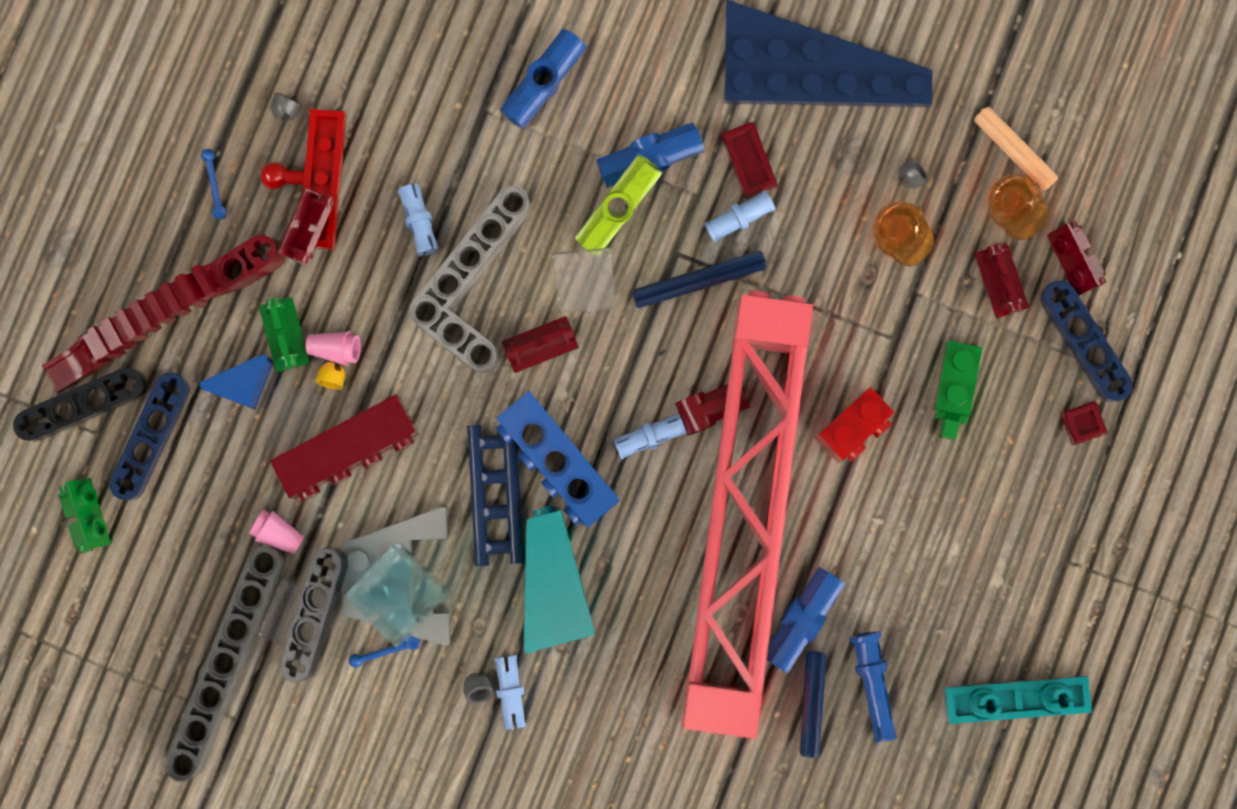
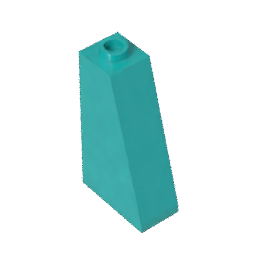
M553 505L533 510L534 517L526 519L524 649L526 654L596 634L562 510L554 511Z

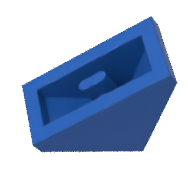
M262 354L201 381L199 385L202 390L256 410L274 364L269 356Z

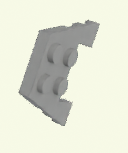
M447 507L434 509L341 544V550L345 553L348 560V568L342 585V615L443 646L451 645L450 613L414 614L412 587V540L448 539Z

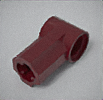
M728 384L705 394L700 392L675 403L688 436L713 427L717 424V421L724 419ZM743 386L739 413L751 408Z

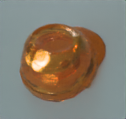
M1009 174L999 179L991 188L988 196L990 218L1011 237L1018 240L1029 239L1044 227L1047 221V208L1042 198L1039 183L1022 174Z
M898 201L887 204L875 216L873 236L877 243V249L885 255L890 256L896 262L905 266L919 264L929 255L933 248L934 238L920 207Z

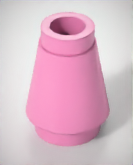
M350 331L316 335L309 334L306 340V353L308 355H314L315 357L347 366L349 363H356L360 356V338L358 335H352Z
M264 509L249 532L250 535L256 537V542L292 554L296 553L305 537L274 511L269 513Z

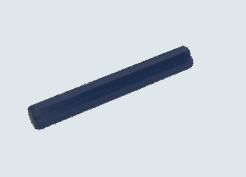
M757 251L639 287L632 291L634 303L637 308H642L763 271L767 267L766 259L762 251Z

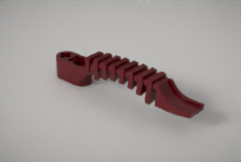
M266 235L254 236L204 266L197 264L190 269L192 273H181L174 277L175 281L171 283L165 282L159 286V290L148 292L144 295V299H136L129 304V308H121L115 312L116 315L114 317H107L100 321L101 325L92 326L86 330L87 334L80 335L70 348L42 365L51 378L55 391L62 392L112 363L110 358H121L126 355L127 352L124 349H132L137 346L135 341H143L149 337L146 332H157L162 329L161 323L171 324L177 320L174 315L186 316L192 312L189 308L190 306L202 308L208 304V299L247 287L280 268L287 258L277 252L281 241ZM269 246L271 249L267 251L268 258H263L262 256L266 254L265 247ZM237 262H241L242 273L238 278L234 279L232 268Z

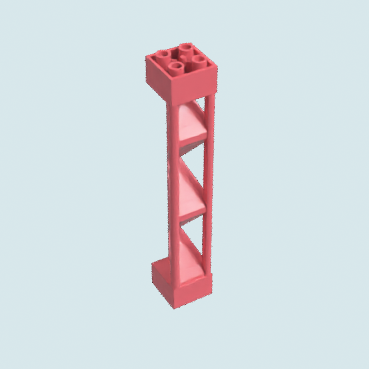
M749 291L748 295H741L737 304L732 340L733 352L689 679L686 682L681 719L683 729L757 739L762 689L813 304L805 303V298L786 295L784 300L770 299V294L763 291ZM754 349L789 354L784 392ZM747 358L781 418L780 423L732 465L745 361ZM778 436L765 530L731 477ZM729 492L762 546L763 555L714 601ZM760 574L747 669L712 615ZM710 628L745 682V687L703 681Z

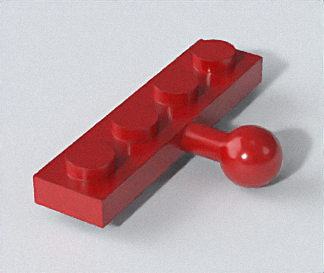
M310 109L304 171L286 170L282 164L270 162L260 172L261 182L268 189L278 190L286 184L303 185V190L308 188L319 195L324 194L334 199L333 206L335 208L333 211H330L314 249L335 250L347 119L345 111Z

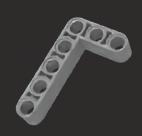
M508 186L500 191L410 305V317L415 324L478 373L485 374L496 368L499 359L498 352L489 340L452 311L530 213L529 199L527 193L518 186ZM513 197L523 201L522 208L516 212H510L505 209L506 202ZM496 224L502 228L501 234L495 239L485 238L483 231L488 225ZM469 251H475L480 254L478 263L471 267L463 265V255ZM447 278H454L458 281L457 289L451 294H444L440 291L441 283ZM423 306H434L436 314L432 320L427 322L419 320L418 314ZM454 326L461 327L463 329L462 339L457 343L447 342L445 338L447 330ZM487 348L491 351V358L486 364L477 365L473 362V354L477 349Z

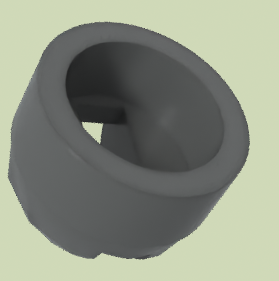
M276 92L270 108L275 118L289 121L297 115L301 103Z
M912 158L904 163L898 171V178L900 179L905 176L907 180L903 184L906 188L914 189L928 182V176L916 158Z
M471 673L463 683L465 698L467 702L472 704L485 702L494 693L491 681L482 673Z

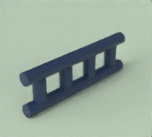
M481 425L467 426L475 566H489V555L509 553L510 564L524 563L517 443L513 440L508 444L501 435L481 436ZM503 448L505 469L484 471L482 450ZM505 483L507 504L486 506L484 485ZM508 518L509 539L488 541L487 520Z

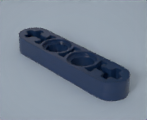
M1059 280L1048 284L1040 295L1041 304L1099 396L1108 402L1126 399L1132 391L1133 382L1074 288L1069 283ZM1052 289L1056 292L1063 291L1066 297L1062 299V303L1066 309L1074 306L1076 310L1066 314L1061 319L1059 313L1065 311L1060 302L1054 304L1051 302L1050 298L1054 295ZM1072 317H1078L1084 321L1086 330L1082 336H1075L1069 332L1068 322ZM1090 347H1098L1103 351L1104 361L1100 366H1094L1089 363L1087 351ZM1111 365L1114 370L1107 373L1113 381L1118 379L1121 381L1122 385L1118 388L1120 394L1116 391L1110 393L1107 389L1111 384L1106 374L1098 377L1096 372L1107 369Z
M172 372L164 373L155 382L110 480V490L118 499L136 500L144 493L188 399L190 386L183 376ZM177 380L176 386L180 388V392L178 395L171 394L167 402L174 405L172 411L165 406L157 405L158 399L165 402L169 395V392L164 389L167 383L173 384ZM155 411H162L166 416V425L161 430L154 431L149 426V417ZM140 443H147L152 451L151 457L146 462L140 463L134 457V449ZM128 463L133 467L144 469L143 474L135 472L131 479V482L136 485L133 491L127 490L124 494V486L120 485L122 479H129L133 472L132 469L126 468Z

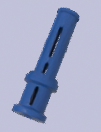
M881 631L864 632L849 637L850 642L854 643L858 661V665L855 666L856 672L863 678L874 742H881V739L883 742H887L897 738L884 672L887 671L886 667L888 666L887 661L882 659L879 638L882 637Z

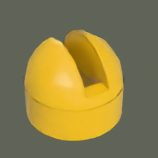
M332 361L326 362L320 367L315 382L329 389L342 390L346 372L340 364L335 366Z

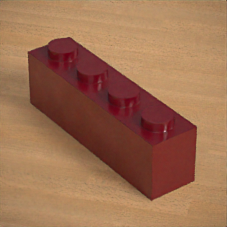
M395 394L269 461L288 498H300L301 502L318 495L320 493L318 487L330 481L333 485H336L352 476L350 473L352 469L363 465L364 469L379 463L383 460L381 454L394 448L395 452H399L413 445L415 442L412 438L419 435V432L401 397Z

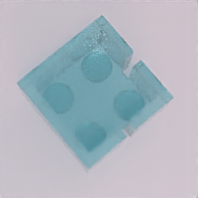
M395 543L344 596L367 619L379 613L382 618H378L373 625L397 647L402 645L424 622L419 617L420 615L424 618L429 617L452 593L402 543Z

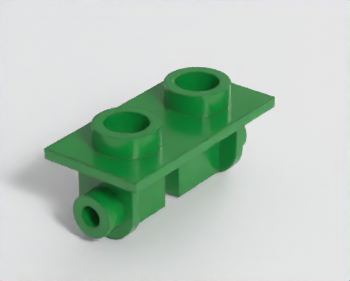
M279 297L266 300V304L259 306L276 373L310 364L293 297L282 300Z
M91 478L64 482L65 485L59 487L60 493L57 496L60 499L65 518L73 516L76 518V522L68 525L74 549L78 548L79 553L83 554L94 550L93 548L111 545L108 528L104 522L97 500V493Z

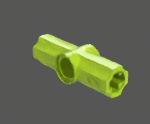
M638 153L615 185L606 192L604 199L576 234L575 239L589 252L599 256L621 226L631 218L634 209L663 172L653 162ZM613 198L624 199L628 204V208L621 213L612 211L608 203Z

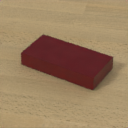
M754 121L721 133V139L745 199L761 194L764 190L769 191L778 187Z

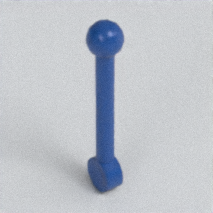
M205 149L201 153V158L206 162L215 204L212 214L215 218L223 220L227 217V209L222 206L213 166L215 154L211 149Z
M411 636L406 642L361 656L353 654L349 657V664L354 668H358L365 661L408 648L416 650L420 647L421 640Z

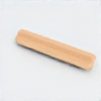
M990 107L984 108L975 117V123L1041 190H1047L1057 180V175Z

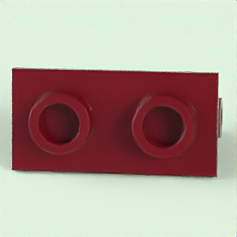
M304 188L277 252L307 266L309 259L314 257L312 253L328 215L335 208L333 206L334 199Z
M1076 221L1068 222L1046 235L1069 283L1078 296L1106 283L1104 279L1106 273L1103 271L1096 255L1093 254L1086 257L1084 251L1092 247L1083 231L1082 225L1078 226Z
M996 243L988 246L985 250L975 252L974 256L995 318H1001L1029 309L1030 307L1008 243Z
M567 316L502 341L514 374L579 348Z

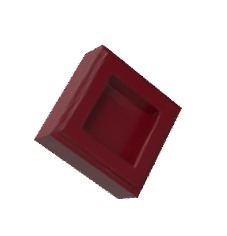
M1096 401L1060 413L1072 446L1108 434Z

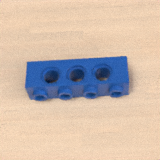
M527 391L496 417L500 424L495 429L508 444L515 440L523 450L518 455L530 471H533L536 467L545 476V479L540 483L553 498L560 494L568 504L563 510L576 526L583 522L588 528L620 501L530 391ZM537 424L541 427L542 438L538 443L528 444L523 440L522 431L526 425ZM552 451L561 452L565 458L564 466L558 471H551L545 466V458ZM576 478L583 479L587 483V491L580 498L571 497L568 493L569 483Z

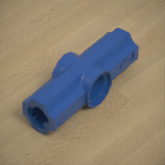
M563 28L542 56L530 64L527 75L500 108V112L510 122L524 130L547 99L557 93L559 84L585 52L587 46L578 36ZM540 73H548L553 77L551 82L546 85H539L534 79Z
M694 122L661 135L652 133L640 137L630 143V147L596 159L606 188L609 189L615 185L638 153L649 159L664 172L671 167V164L704 152V147L698 129Z
M818 567L800 597H796L784 613L780 621V628L768 644L766 660L788 674L806 644L811 643L821 630L827 619L826 613L836 601L841 590H843L842 588L845 583L821 567Z

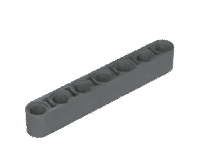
M259 547L254 549L247 558L166 759V773L174 781H188L199 775L206 766L285 569V556L277 548ZM265 553L271 554L274 558V567L268 573L264 572L259 565V560ZM251 586L258 588L261 594L260 601L255 606L249 604L246 599V592ZM238 619L244 621L247 625V634L242 639L236 637L232 629L233 624ZM223 653H227L233 658L234 665L230 672H225L220 667L219 660ZM209 687L216 688L220 693V701L217 705L210 704L206 699V691ZM196 720L201 721L206 726L204 739L196 737L193 733L192 727ZM182 754L191 758L193 763L191 772H185L180 768L179 758Z

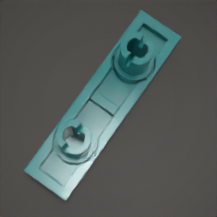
M1088 676L943 687L948 724L1092 713Z

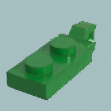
M947 341L945 344L933 408L936 411L935 418L942 420L939 438L957 439L960 423L967 424L983 347Z

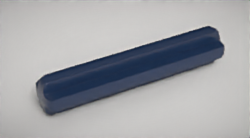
M809 651L806 654L800 755L807 758H817L820 755L826 654L819 651Z

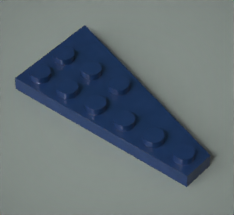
M726 0L724 104L931 107L933 70L737 2Z

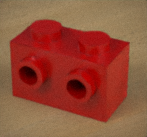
M869 387L814 438L837 463L844 461L846 458L852 462L866 449L862 443L873 434L878 438L892 425L888 419L895 412L872 387Z

